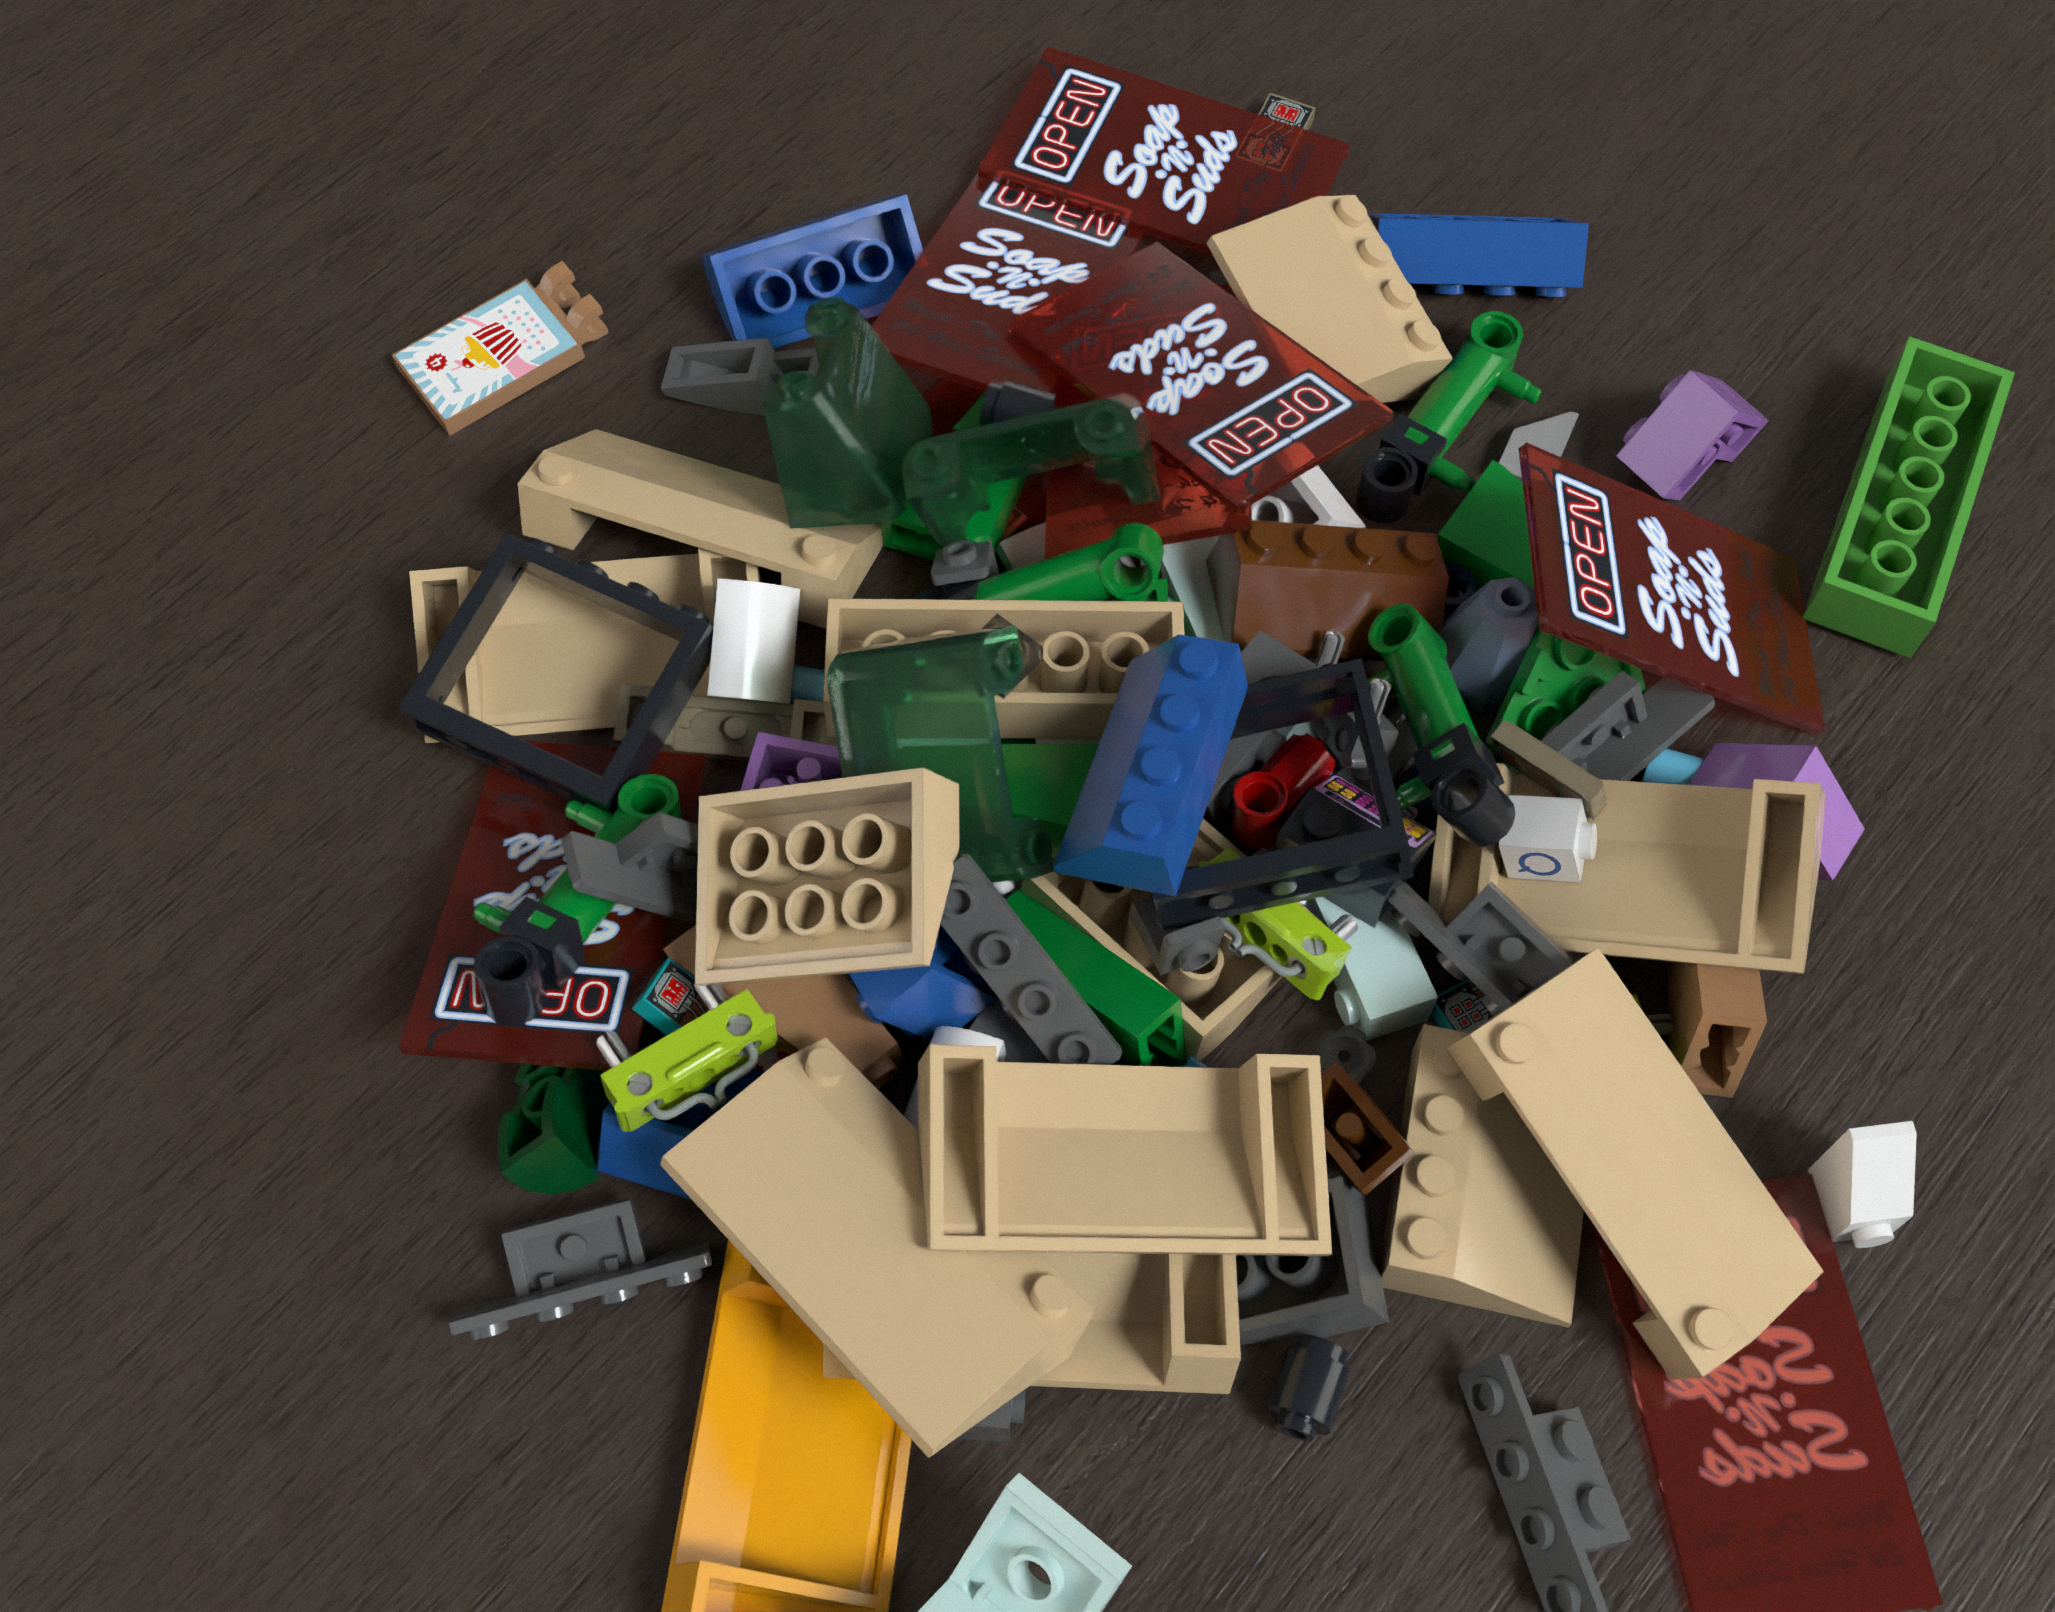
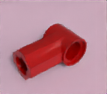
M1308 733L1305 735L1293 734L1259 771L1246 774L1238 780L1234 787L1231 830L1235 839L1241 845L1250 849L1260 850L1273 847L1276 844L1278 832L1308 790L1334 771L1335 759L1327 752L1323 742ZM1263 809L1267 812H1255L1252 810Z

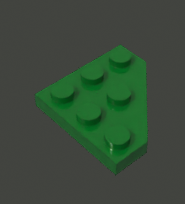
M1567 586L1554 591L1485 740V745L1493 753L1496 763L1504 764L1515 774H1522L1496 757L1491 735L1503 720L1506 722L1510 721L1541 741L1549 728L1556 723L1563 722L1586 702L1589 695L1596 688L1606 685L1622 670L1640 683L1642 695L1646 693L1626 609L1629 640L1570 618Z

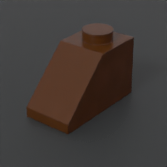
M1335 1061L1321 1074L1325 1148L1356 1187L1366 1196L1415 1152L1366 1091Z

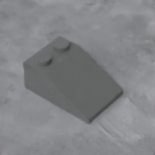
M1342 1176L1328 1179L1331 1255H1236L1240 1345L1297 1340L1298 1336L1302 1334L1329 1337L1389 1322L1368 1201L1361 1192Z

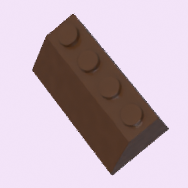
M1230 518L1206 559L1225 642L1239 644L1241 652L1257 632L1261 630L1301 656L1317 658L1326 632L1336 631L1345 637L1339 659L1356 660L1362 658V660L1383 661L1369 644L1368 633L1370 626L1375 618L1386 608L1404 603L1414 606L1437 633L1442 630L1449 576L1435 533Z

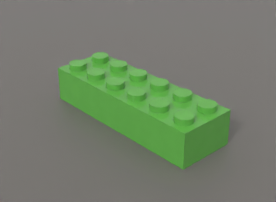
M1910 336L1908 337L1886 377L1806 605L1803 619L1909 658L1914 655L1936 623L2015 372Z

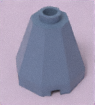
M1515 577L1488 582L1455 608L1443 624L1442 630L1438 633L1446 643L1447 654L1445 658L1461 697L1468 700L1466 707L1478 714L1499 712L1543 617L1536 589Z

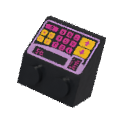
M1336 773L1329 775L1308 790L1278 832L1274 851L1381 828L1374 796ZM1401 812L1414 871L1435 840L1437 833ZM1408 878L1323 897L1375 928L1391 905L1388 901L1390 895L1395 888L1405 883Z

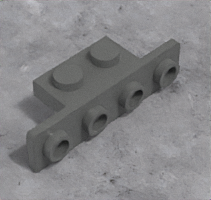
M1622 670L1606 685L1596 688L1589 695L1586 702L1563 722L1556 723L1549 728L1541 742L1598 779L1630 781L1715 707V701L1712 694L1677 670L1670 671L1643 695L1640 683Z
M658 812L654 816L643 820L638 828L616 844L575 831H571L562 838L568 875L573 888L577 892L696 924L697 824Z
M962 854L953 862L954 871L940 924L960 948L962 957L971 970L977 975L982 976L999 997L1000 1004L1009 1018L1017 1025L1022 1026L1050 1063L1112 1065L1119 1060L1122 1054L1121 1046L969 854Z
M1490 882L1450 924L1406 883L1395 888L1388 899L1395 907L1391 912L1392 916L1400 926L1415 937L1423 934L1440 950L1436 955L1438 961L1450 974L1461 981L1468 977L1485 993L1482 997V1002L1494 1016L1576 962L1493 882Z
M631 1196L503 1230L501 1236L516 1294L457 1309L450 1317L448 1325L451 1335L469 1331L470 1339L478 1340L508 1330L510 1328L508 1320L534 1314L536 1322H545L572 1313L574 1311L573 1303L599 1296L600 1304H612L629 1299L639 1293L638 1285L663 1279L665 1287L683 1285L703 1276L701 1268L712 1265L710 1243L706 1242L646 1258Z
M1506 1352L1494 1354L1459 1373L1458 1381L1544 1611L1609 1612L1586 1553L1611 1548L1631 1538L1579 1407L1533 1415L1510 1355Z

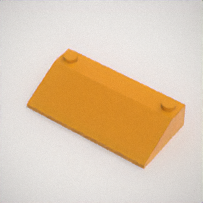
M729 1240L661 1612H888L912 1439L857 1379L823 1377V1342Z

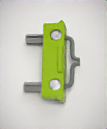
M1228 847L1209 863L1201 861L1197 868L1242 857ZM1262 848L1254 855L1267 853L1269 850ZM1297 902L1221 918L1226 927L1225 931L1232 937V942L1229 944L1231 951L1235 952L1239 957L1245 954L1256 956L1270 969L1285 977L1307 997L1314 1000H1320L1327 985L1339 975L1352 948L1345 941L1357 932L1358 929L1355 919L1348 923L1351 916L1347 914L1342 915L1327 927Z
M694 985L695 990L710 1011L637 1054L631 1056L616 1032L608 1031L606 1032L607 1039L622 1062H620L604 1036L601 1035L597 1039L596 1044L611 1066V1069L601 1074L600 1077L605 1094L615 1109L620 1129L623 1132H632L654 1118L669 1120L698 1103H705L711 1109L724 1103L727 1100L724 1094L725 1088L752 1071L758 1062V1056L774 1047L775 1043H777L775 1016L772 1013L765 1014L748 989L729 999L720 985ZM719 1080L715 1086V1098L707 1093H697Z

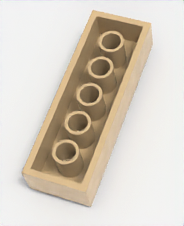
M828 599L823 696L827 736L1101 739L1130 661L1178 634L1184 635L1183 602Z

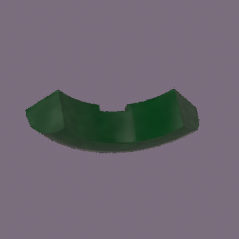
M622 953L606 965L634 968ZM634 970L618 1035L631 1056L645 1049L652 1038L660 1040L666 1037L663 1032L632 1010V1007L647 986L636 970ZM555 1031L549 1040L536 1039L514 1078V1081L521 1089L513 1111L502 1113L500 1120L498 1159L500 1171L509 1181L526 1191L552 1195L576 1191L599 1179L596 1157L597 1145L602 1125V1114L610 1102L605 1094L600 1075L611 1069V1066L596 1044L597 1039L601 1035L604 1036L620 1062H622L609 1043L607 1035Z

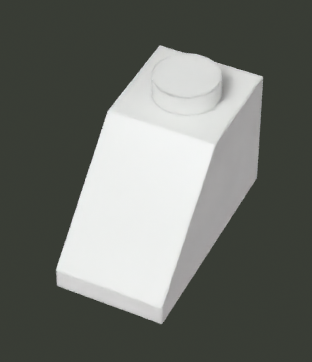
M1913 1121L1849 1128L1808 1169L1829 1243L1853 1240L1857 1248L1882 1245L1894 1239L1893 1232L1913 1217L1917 1137Z

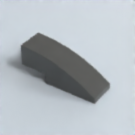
M767 338L672 347L660 389L666 396L732 412L763 416L820 417L830 416L839 372L824 347L775 351Z

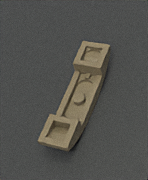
M620 684L613 737L615 743L621 744L653 686ZM691 696L660 751L703 758L749 762L758 732L847 749L849 737L827 736L823 701L794 699V704Z

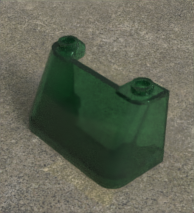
M842 298L822 299L814 305H810L804 317L806 331L813 335L821 374L812 376L808 371L786 373L778 379V384L769 390L763 402L790 529L875 524L895 519L901 515L907 507L933 430L928 402L859 309L854 305L847 304Z
M1110 393L946 430L917 442L908 450L903 460L902 473L906 500L940 547H945L956 541L968 540L966 526L970 518L978 510L980 512L991 510L987 484L1093 460L1100 485H1107L1112 482L1120 485L1127 491L1133 506L1161 500L1147 419L1141 404L1133 396L1125 393Z
M1017 626L905 638L847 650L836 655L829 666L827 686L843 778L926 768L959 784V851L957 858L962 854H969L991 883L1032 879L1055 871L1053 868L1051 838L1042 822L1035 817L1013 818L994 695L1006 693L1013 689L1019 680L1023 668V656L1019 646Z

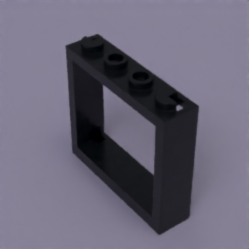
M506 533L398 709L412 728L421 734L568 802L576 800L583 804L589 803L614 814L619 808L618 793L622 786L632 778L647 774L710 664L713 630L708 617L691 606L681 604L678 608L659 601V597L653 591L639 583L629 582L625 586L609 579L608 574L603 569L587 560L579 559L577 563H573L560 557L553 547L540 539L529 537L527 541H524ZM524 572L680 641L602 777L444 704Z
M1362 658L1334 665L1327 663L1317 669L1286 676H1269L1261 679L1259 682L1248 684V689L1230 739L1353 712L1381 828L1185 870L1176 897L1152 892L1153 901L1164 931L1197 924L1218 916L1226 918L1414 877L1409 843Z

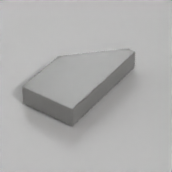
M1571 411L1515 428L1499 463L1532 493L1544 498L1549 486L1543 475L1539 471L1530 468L1529 463L1540 467L1551 482L1553 477L1552 468H1557L1579 414Z

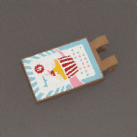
M563 261L548 269L536 288L525 279L391 355L397 369L449 436L584 359L585 356L581 345L589 341H595L608 334L607 326L599 318L603 314L601 306L591 294L580 298V294L571 284L575 281L574 274ZM572 306L568 315H566L562 309Z

